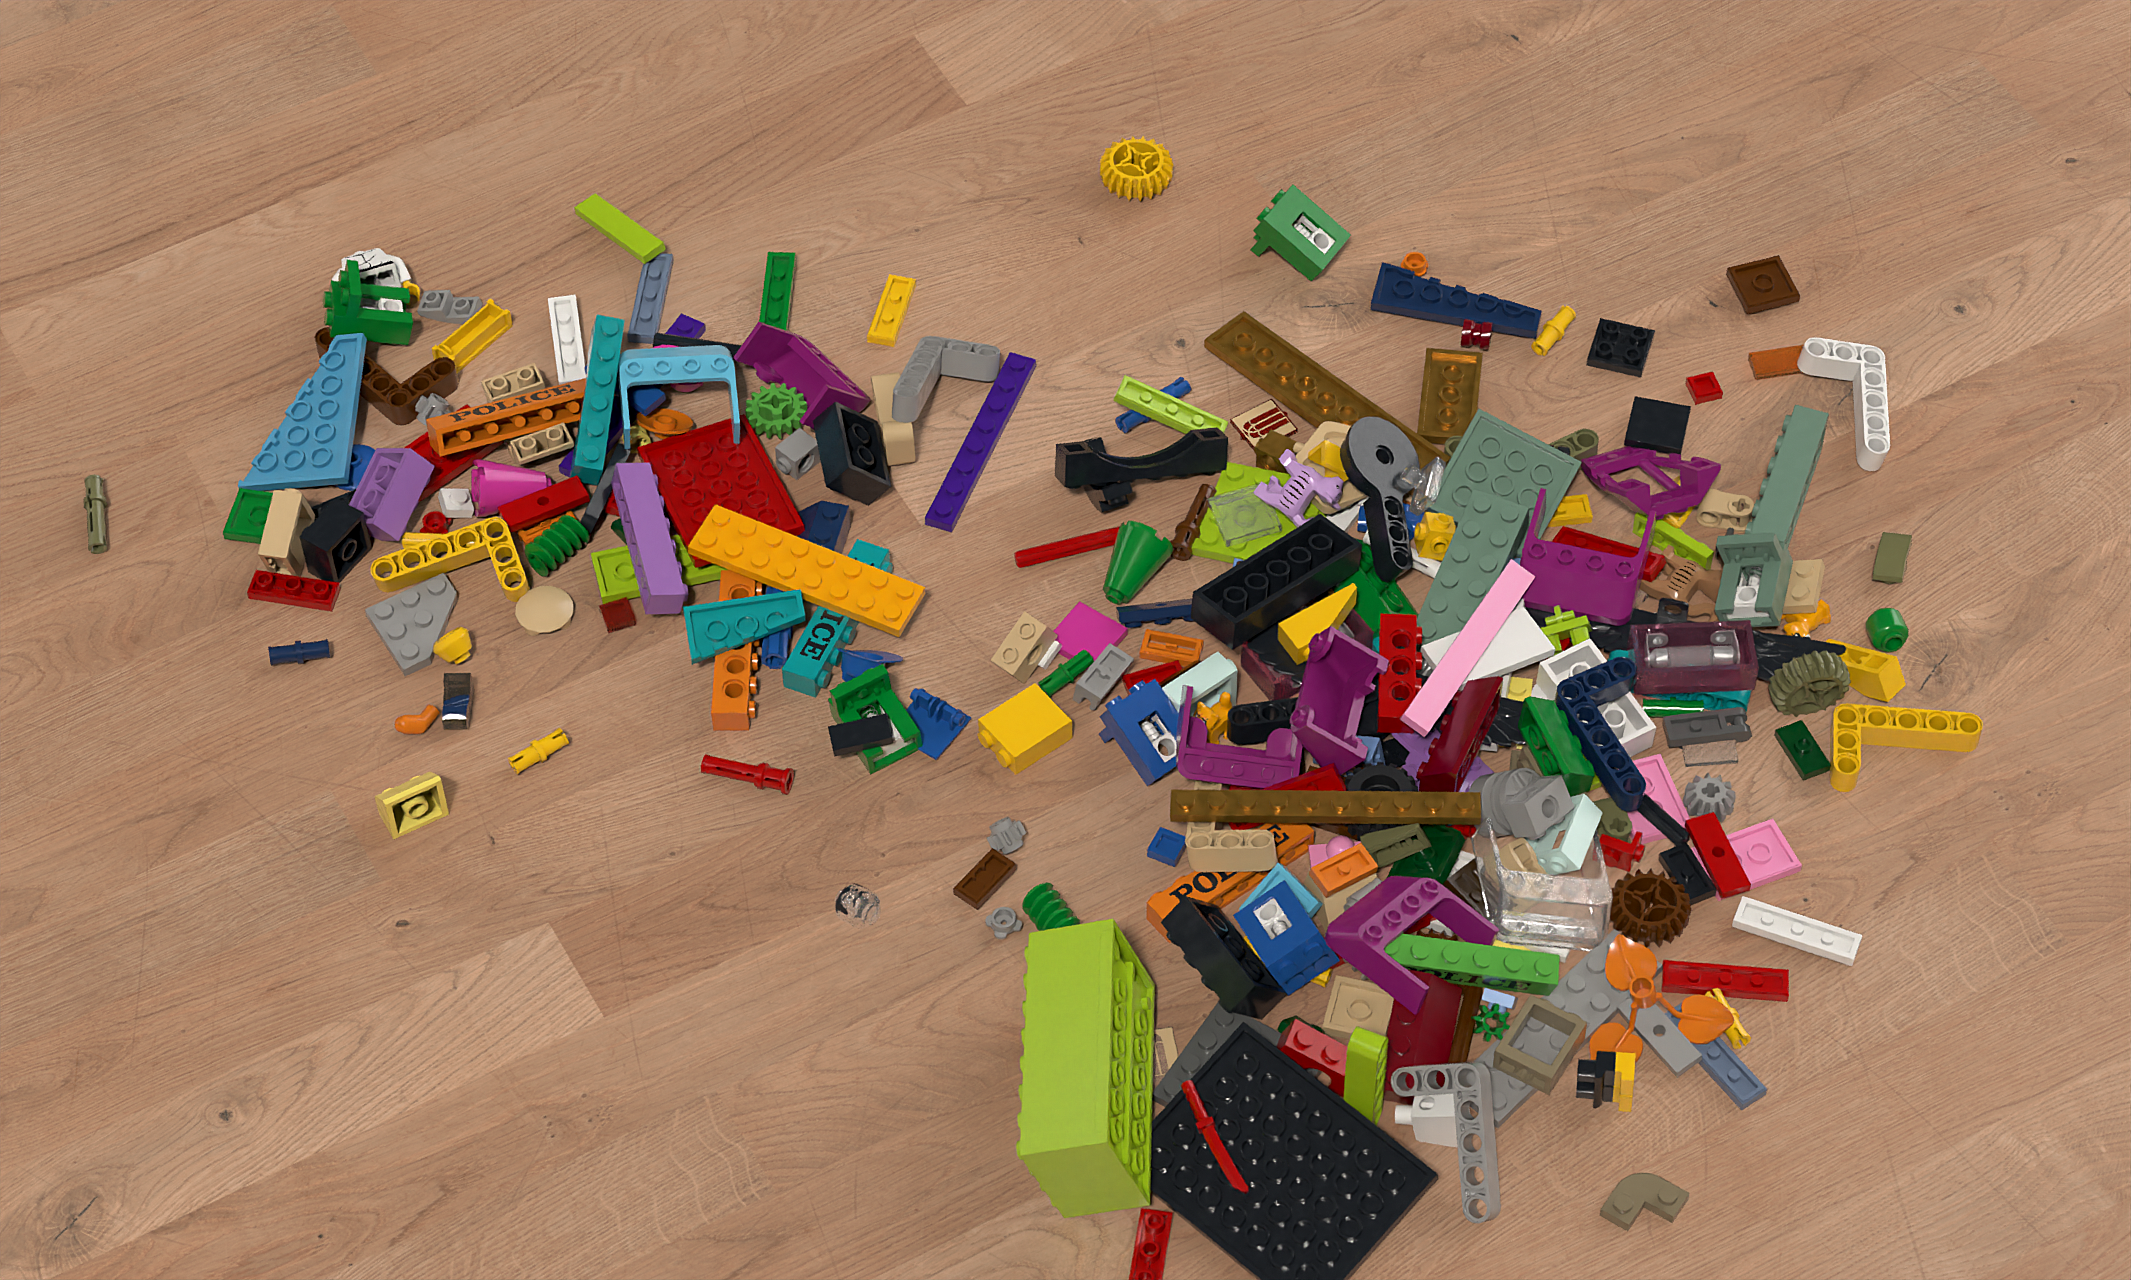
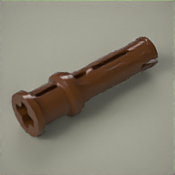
M1202 484L1199 487V491L1185 520L1177 524L1175 528L1176 535L1170 541L1173 546L1172 558L1179 561L1190 559L1194 541L1201 535L1199 529L1217 492L1212 485Z

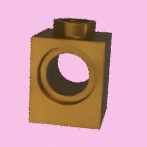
M1271 429L1265 438H1260L1256 443L1254 449L1256 467L1289 474L1279 458L1286 449L1294 453L1293 448L1297 441Z

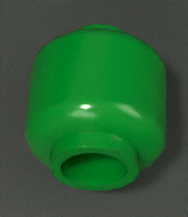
M1894 608L1877 609L1868 617L1865 623L1866 632L1873 646L1880 651L1894 652L1899 650L1909 636V629L1903 616Z

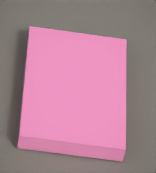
M1661 754L1633 760L1645 779V793L1685 828V821L1690 819ZM1637 810L1632 812L1626 811L1632 822V831L1630 833L1632 840L1636 831L1643 833L1641 844L1667 838Z
M1774 819L1726 835L1751 883L1750 890L1801 871L1802 865ZM1691 848L1696 858L1708 874L1696 848ZM1716 890V896H1715V897L1717 898V900H1718V901L1723 900V899H1721V897H1720L1718 891Z

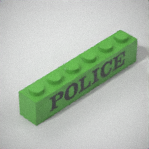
M1401 934L1384 948L1385 952L1405 969L1431 973L1449 983L1549 996L1558 986L1560 955L1408 934Z

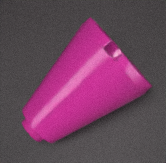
M481 459L474 460L473 464L478 468L471 471L472 502H478L479 509H474V514L476 517L498 513V506L551 486V479L546 478L545 472Z

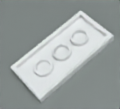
M1524 607L1510 613L1458 690L1462 691L1469 680L1501 676L1554 655V646ZM1460 632L1421 646L1422 656L1433 670Z

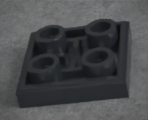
M1600 318L1586 366L1642 378L1655 330Z
M1635 396L1624 445L1668 454H1681L1691 406Z

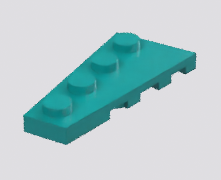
M801 589L683 607L692 665L806 621Z

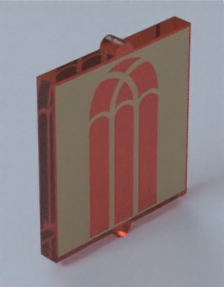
M1273 399L1230 419V423L1240 434V439L1245 440L1253 450L1258 440L1265 438L1271 429L1286 437L1298 433L1297 427L1287 417L1288 413L1283 412Z

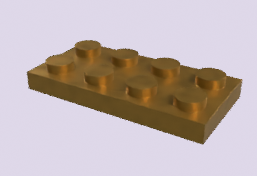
M1426 348L1417 429L1418 435L1430 443L1445 444L1446 440L1452 436H1464L1477 412L1483 353Z

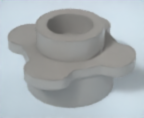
M999 907L985 919V924L993 929L995 938L1000 940L1005 939L1011 932H1018L1022 928V922L1016 919L1014 911L1009 907Z

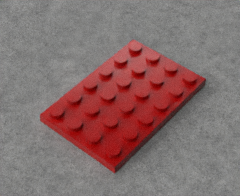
M745 414L739 415L740 440L736 444L733 442L731 418L637 447L641 462L650 463L653 474L657 475L658 494L663 497L664 508L687 553L688 545L715 504L794 536L801 535L805 531L799 514ZM688 554L695 568L711 564V562Z

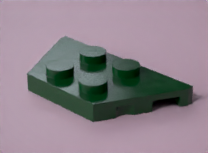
M1420 824L1431 842V847L1395 861L1387 878L1390 876L1431 878L1443 884L1449 877L1463 847L1465 838L1460 831L1452 827H1446L1445 824ZM1416 835L1411 837L1412 840L1418 839Z

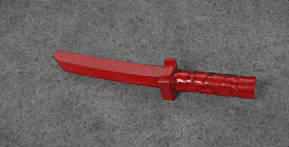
M1193 1081L1183 1082L1181 1088L1185 1093L1187 1101H1189L1195 1118H1197L1196 1126L1199 1133H1203L1212 1153L1232 1187L1242 1193H1247L1249 1191L1248 1186L1215 1130V1122L1212 1116L1209 1117L1207 1115V1111L1203 1107L1202 1100L1199 1098Z

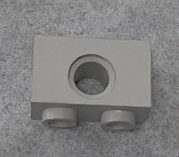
M1562 775L1539 776L1502 804L1514 837H1528L1530 840L1544 836L1549 827L1562 822L1565 819L1564 816L1574 809Z

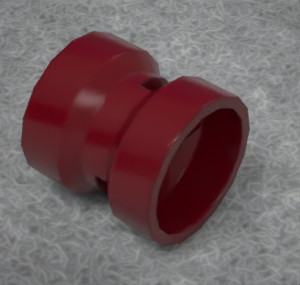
M1464 319L1460 346L1470 347L1475 345L1480 349L1489 350L1493 323L1484 321L1482 324H1477L1474 320Z

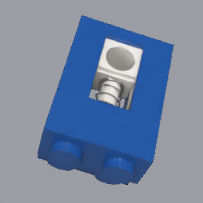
M1156 679L1147 684L1144 680L1138 682L1128 690L1131 695L1123 700L1119 695L1105 705L1107 711L1100 716L1106 727L1099 733V736L1104 743L1113 738L1116 740L1146 786H1149L1176 767L1179 713ZM1146 718H1148V719L1150 720V722H1148V721L1146 720L1144 723H1142V724L1139 726V723L1142 722L1143 720H1145ZM1158 744H1162L1167 748L1168 756H1164L1159 752Z
M1285 880L1233 915L1266 968L1288 996L1340 961L1335 952L1328 947L1323 935Z

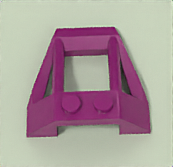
M1629 446L1581 459V467L1584 473L1604 492L1613 494L1631 510L1646 515L1647 519L1650 510L1656 511V520L1663 518L1664 514L1685 512L1688 510V507L1698 505L1721 470V464L1705 458L1692 457L1691 461L1681 460V454L1675 453L1669 454V458L1656 456L1655 450ZM1655 465L1680 470L1681 486ZM1639 466L1668 491L1650 496L1649 484L1633 478L1617 483L1608 474Z

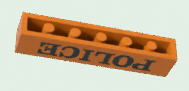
M586 378L426 419L430 446L441 457L533 433L561 423L567 424L579 421Z
M1266 823L1258 829H1252L1268 830L1274 835L1277 860L1285 867L1307 853L1308 845H1314V830L1307 823ZM1272 869L1248 872L1193 871L1187 876H1181L1176 879L1173 885L1166 890L1156 892L1147 901V920L1170 944L1171 941L1166 936L1168 931L1161 924V921L1185 896L1218 905L1220 909H1223L1259 885Z

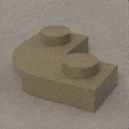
M1632 1174L1618 1183L1601 1208L1600 1216L1626 1231H1629L1643 1208L1673 1223L1688 1201L1690 1193L1654 1174Z

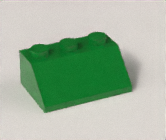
M1532 696L1525 698L1517 727L1542 775H1562L1570 797L1589 791L1595 777V771L1591 762L1583 757L1578 737L1571 734L1565 712L1558 709L1554 700Z

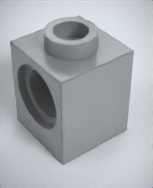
M801 428L797 429L775 447L778 469L796 480L821 462L817 440Z

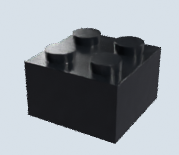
M337 498L329 506L325 507L321 511L320 516L310 526H307L299 536L308 573L325 581L340 583L372 549L364 513Z

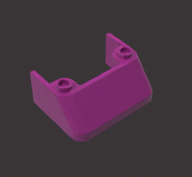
M762 322L756 324L733 357L738 362L753 366L757 370L755 373L757 377L764 382L770 383V381H773L780 385L785 383L787 390L796 387L797 394L803 393L804 401L807 403V411L800 419V422L814 429L813 420L834 402L861 412L871 400L863 390L809 340L798 334Z
M1182 685L1177 724L1176 767L1183 777L1192 780L1266 788L1299 776L1303 745L1291 729L1278 728L1273 730L1267 738L1266 750L1206 743V724L1201 719L1190 716L1193 687Z

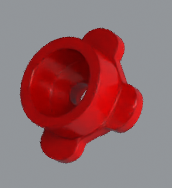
M438 511L429 512L423 517V528L420 529V533L447 534V527L451 524V518H446L443 513Z

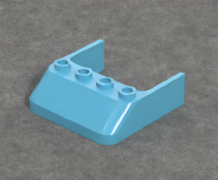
M711 345L630 349L620 354L618 378L624 449H630L627 389L633 385L727 382L734 444L739 443L740 418L735 368L732 355L726 347Z

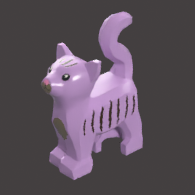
M1286 449L1279 460L1291 475V478L1281 487L1279 479L1272 475L1268 485L1261 481L1253 492L1269 507L1280 510L1298 528L1312 519H1305L1303 514L1316 494L1323 503L1336 510L1341 509L1338 501L1342 496L1344 481L1338 476L1332 478L1323 477L1314 468L1298 463L1296 455Z

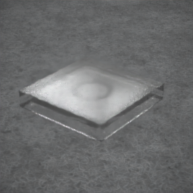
M1259 484L1207 498L1208 506L1226 547L1282 531L1275 509L1269 507L1253 493Z

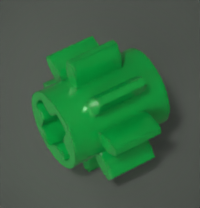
M1493 1003L1490 1011H1488L1485 1005H1480L1481 1013L1478 1016H1471V1019L1476 1021L1477 1026L1473 1029V1033H1484V1042H1489L1491 1035H1494L1498 1040H1502L1501 1032L1504 1029L1508 1030L1510 1025L1506 1024L1505 1019L1510 1013L1498 1012L1499 1004ZM1486 1018H1492V1020L1496 1021V1027H1490V1025L1485 1024Z

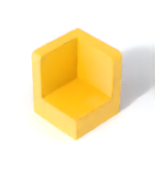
M1324 440L1308 452L1309 460L1325 467V477L1332 478L1338 476L1344 482L1348 480L1340 458L1341 447Z

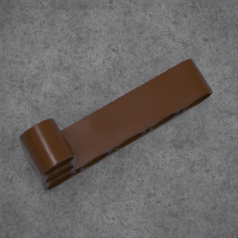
M329 327L322 328L315 334L319 359L329 350V345L334 339L330 337ZM365 354L360 395L392 423L400 426L407 425L414 421L419 414L415 410V405L422 395L428 399L430 394L434 393L445 399L455 392L459 385L455 363L447 357L437 358L400 384Z

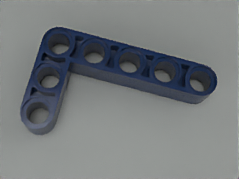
M1616 657L1562 680L1557 686L1554 701L1558 709L1565 712L1571 734L1578 737L1582 748L1581 752L1591 762L1596 775L1615 804L1624 811L1632 812L1639 809L1642 804L1646 789L1645 779L1597 708L1628 694L1633 687L1636 675L1635 663L1627 657Z

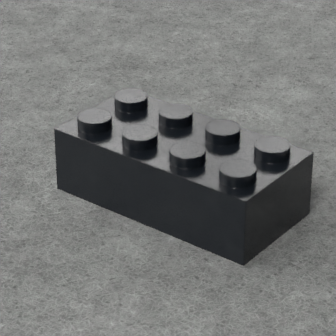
M1185 896L1161 921V924L1168 931L1166 933L1167 938L1174 945L1182 949L1185 953L1183 955L1185 961L1199 971L1202 975V983L1217 994L1220 998L1218 1003L1226 1012L1262 1020L1287 994L1218 905Z

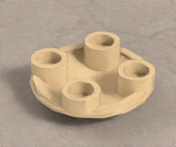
M539 586L528 590L524 596L520 597L516 604L515 615L520 625L525 628V632L531 636H536L540 633H550L558 629L563 630L571 624L573 601L569 594L561 588Z

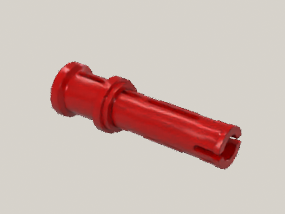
M707 754L704 755L701 762V773L754 783L757 789L763 790L767 787L781 790L782 794L788 795L793 785L794 770L792 768L782 770L770 767L768 763H760L756 766Z

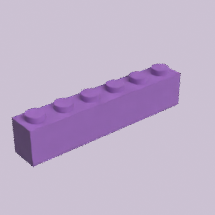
M616 463L611 484L645 614H678L681 611L683 601H687L688 589L687 585L682 583L681 563L676 561L675 541L670 539V522L663 513L664 500L658 494L657 475L653 474L650 463Z

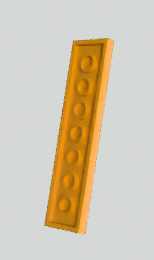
M716 504L688 545V554L784 592L801 589L802 599L897 637H900L925 595L924 586Z

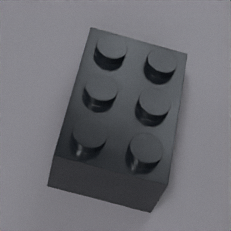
M834 402L813 420L826 487L868 506L891 488L878 421L838 402Z

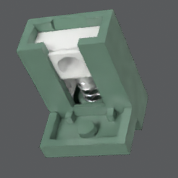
M1775 532L1718 536L1716 546L1724 562V568L1714 610L1721 626L1731 628L1780 626L1793 564L1786 543H1779Z

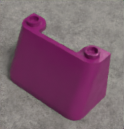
M1330 626L1321 633H1316L1309 642L1310 652L1296 708L1290 717V723L1294 735L1319 766L1324 767L1335 763L1341 775L1366 758L1368 747L1362 744L1360 738L1356 737V732L1365 696L1375 689V685L1371 682L1378 672L1382 675L1386 673L1389 660Z

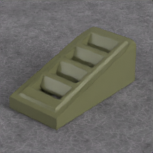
M1419 823L1371 832L1360 836L1361 843L1379 866L1378 869L1431 847V842ZM1416 835L1418 839L1412 840L1411 837Z

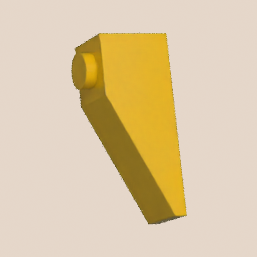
M1354 583L1278 623V641L1297 665L1308 660L1310 652L1309 642L1316 633H1321L1330 626L1338 630L1356 604L1357 586Z
M1833 639L1826 641L1846 647L1845 653L1837 657H1841L1847 666L1851 681L1849 686L1864 696L1889 702L1906 685L1897 656Z

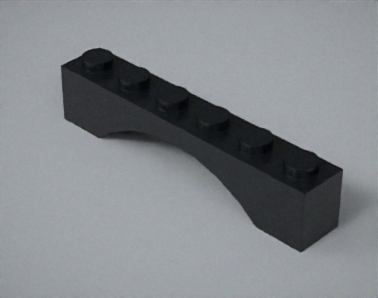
M1218 427L1190 430L1180 440L1167 448L1138 457H1119L1105 454L1092 448L1084 441L1056 444L1055 477L1064 487L1078 489L1082 485L1105 486L1109 482L1118 481L1133 483L1137 479L1160 480L1165 476L1187 477L1193 473L1210 475L1216 473V471L1226 470L1228 437Z

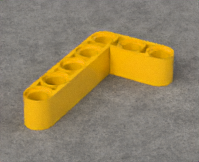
M499 517L488 518L376 559L370 568L371 575L378 589L388 593L491 557L500 585L508 600L518 602L520 597L530 590L508 526ZM495 532H503L498 538H491ZM468 542H475L470 548L463 547ZM447 552L444 557L436 558L438 553ZM504 557H512L510 561L506 563L500 562V560ZM420 562L416 567L408 568L410 563ZM384 572H392L390 576L380 578ZM512 582H521L520 585L515 588L509 587V585Z
M1849 703L1838 705L1834 710L1830 728V784L1840 792H1849L1856 787L1861 767V744L1971 752L1978 747L1983 722L1979 716L1967 712Z

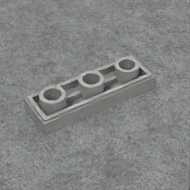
M1631 997L1617 1006V1012L1628 1024L1631 1015V1004L1633 1003ZM1656 1004L1650 1008H1639L1637 1010L1635 1032L1677 1078L1702 1060V1054ZM1658 1033L1664 1034L1662 1036H1656V1034Z

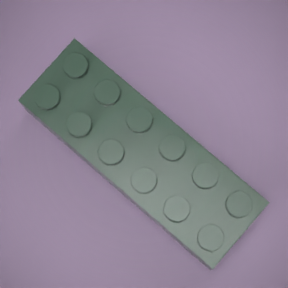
M1795 405L1792 415L1786 414L1782 431L1785 433L1782 436H1778L1774 450L1778 454L1771 457L1767 469V474L1771 475H1768L1767 479L1764 478L1759 493L1762 496L1759 500L1756 499L1752 511V517L1755 518L1752 519V522H1748L1745 534L1775 532L1779 543L1785 542L1787 548L1789 547L1822 451L1829 413Z
M1473 489L1417 617V626L1422 627V645L1416 644V652H1421V646L1460 632L1506 565L1511 559L1514 560L1529 525V507Z

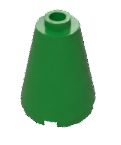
M1128 521L1126 525L1124 522L1121 523L1103 585V591L1106 594L1107 600L1117 605L1128 603L1165 563L1173 552V546L1165 536L1161 541L1155 536L1157 530L1140 522Z

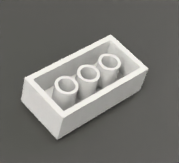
M1588 639L1540 662L1536 683L1549 700H1554L1557 686L1562 680L1607 662V660L1593 641ZM1631 692L1597 707L1630 757L1652 747L1656 726Z

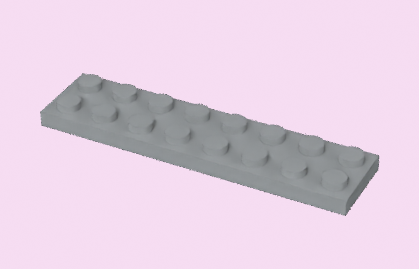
M1616 929L1611 931L1558 982V986L1549 996L1541 998L1550 1001L1555 1007L1565 1012L1577 1014L1582 1020L1587 1022L1585 1039L1578 1051L1590 1041L1591 1036L1602 1024L1609 1023L1618 1014L1617 1006L1631 997L1629 989L1619 991L1612 987L1605 973V963L1609 948L1615 937L1621 934ZM1658 961L1657 971L1652 980L1662 972L1663 965ZM1531 1017L1512 1047L1551 1066L1569 1036ZM1498 1039L1474 1061L1484 1064L1490 1073L1494 1126L1496 1128H1499L1538 1091L1493 1067L1494 1052L1501 1041ZM1469 1069L1466 1073V1079L1471 1085H1474L1476 1075L1473 1070ZM1472 1101L1469 1106L1479 1113L1477 1104Z

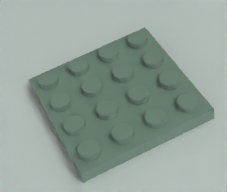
M1478 409L1427 500L1424 509L1431 513H1444L1453 516L1454 523L1458 526L1473 489L1529 507V525L1515 557L1521 558L1540 488L1546 489V510L1538 539H1541L1582 462Z

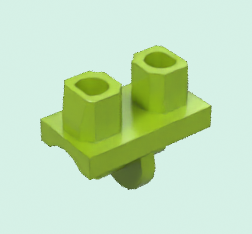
M1560 605L1554 606L1555 615L1545 618L1547 626L1540 628L1554 646V655L1563 652L1560 640L1571 637L1573 646L1590 639L1589 632L1592 631L1586 615L1575 618L1573 610L1562 613Z

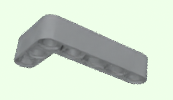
M937 336L921 338L893 389L892 418L903 423L915 421L940 374L979 381L996 380L999 373L1000 349L993 345Z
M1481 1062L1417 1065L1397 1069L1391 1077V1085L1395 1093L1400 1096L1453 1094L1463 1213L1467 1220L1472 1223L1478 1224L1494 1220L1500 1213L1501 1201L1491 1080L1488 1068ZM1469 1069L1473 1070L1476 1075L1474 1085L1469 1084L1466 1079V1073ZM1438 1071H1441L1445 1076L1443 1087L1436 1083ZM1408 1073L1412 1074L1415 1080L1412 1089L1408 1088L1405 1082V1077ZM1472 1101L1477 1104L1479 1109L1476 1118L1472 1117L1469 1112V1105ZM1474 1134L1478 1135L1482 1142L1479 1150L1472 1146L1471 1141ZM1477 1166L1484 1173L1482 1183H1479L1474 1176ZM1479 1199L1484 1201L1487 1206V1212L1484 1216L1477 1210Z

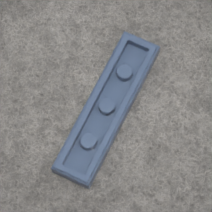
M660 253L646 264L643 263L627 335L628 342L653 344L654 335L659 332L674 261L673 254Z
M1682 1003L1674 1007L1678 1012H1682ZM1669 1011L1666 1012L1665 1015L1678 1028L1680 1018H1676ZM1720 1037L1707 1044L1692 1043L1702 1054V1060L1698 1064L1741 1111L1766 1095L1767 1088Z

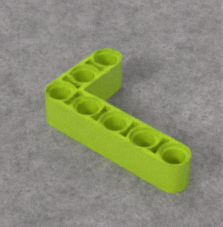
M1356 1026L1347 1047L1343 1100L1377 1126L1383 1108L1388 1037Z

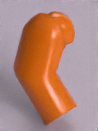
M429 704L420 715L400 716L395 720L394 725L396 730L403 734H422L440 713L436 707Z

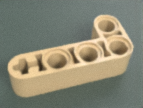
M899 372L871 376L872 393L887 466L915 462L912 422L903 423L892 418L893 389L900 378Z

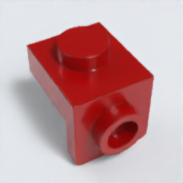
M1636 831L1632 843L1601 834L1597 844L1595 861L1601 862L1608 867H1615L1630 872L1634 862L1640 863L1645 851V845L1641 844L1643 833Z

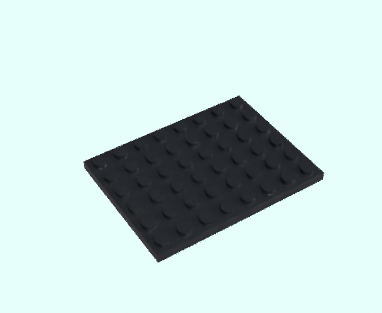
M1244 1021L1190 1080L1193 1081L1196 1087L1195 1089L1202 1100L1207 1115L1209 1117L1212 1116L1216 1125L1215 1130L1235 1167L1248 1186L1249 1191L1242 1193L1230 1184L1203 1133H1199L1196 1126L1197 1118H1195L1182 1089L1152 1121L1150 1193L1257 1280H1349L1439 1179L1435 1171Z

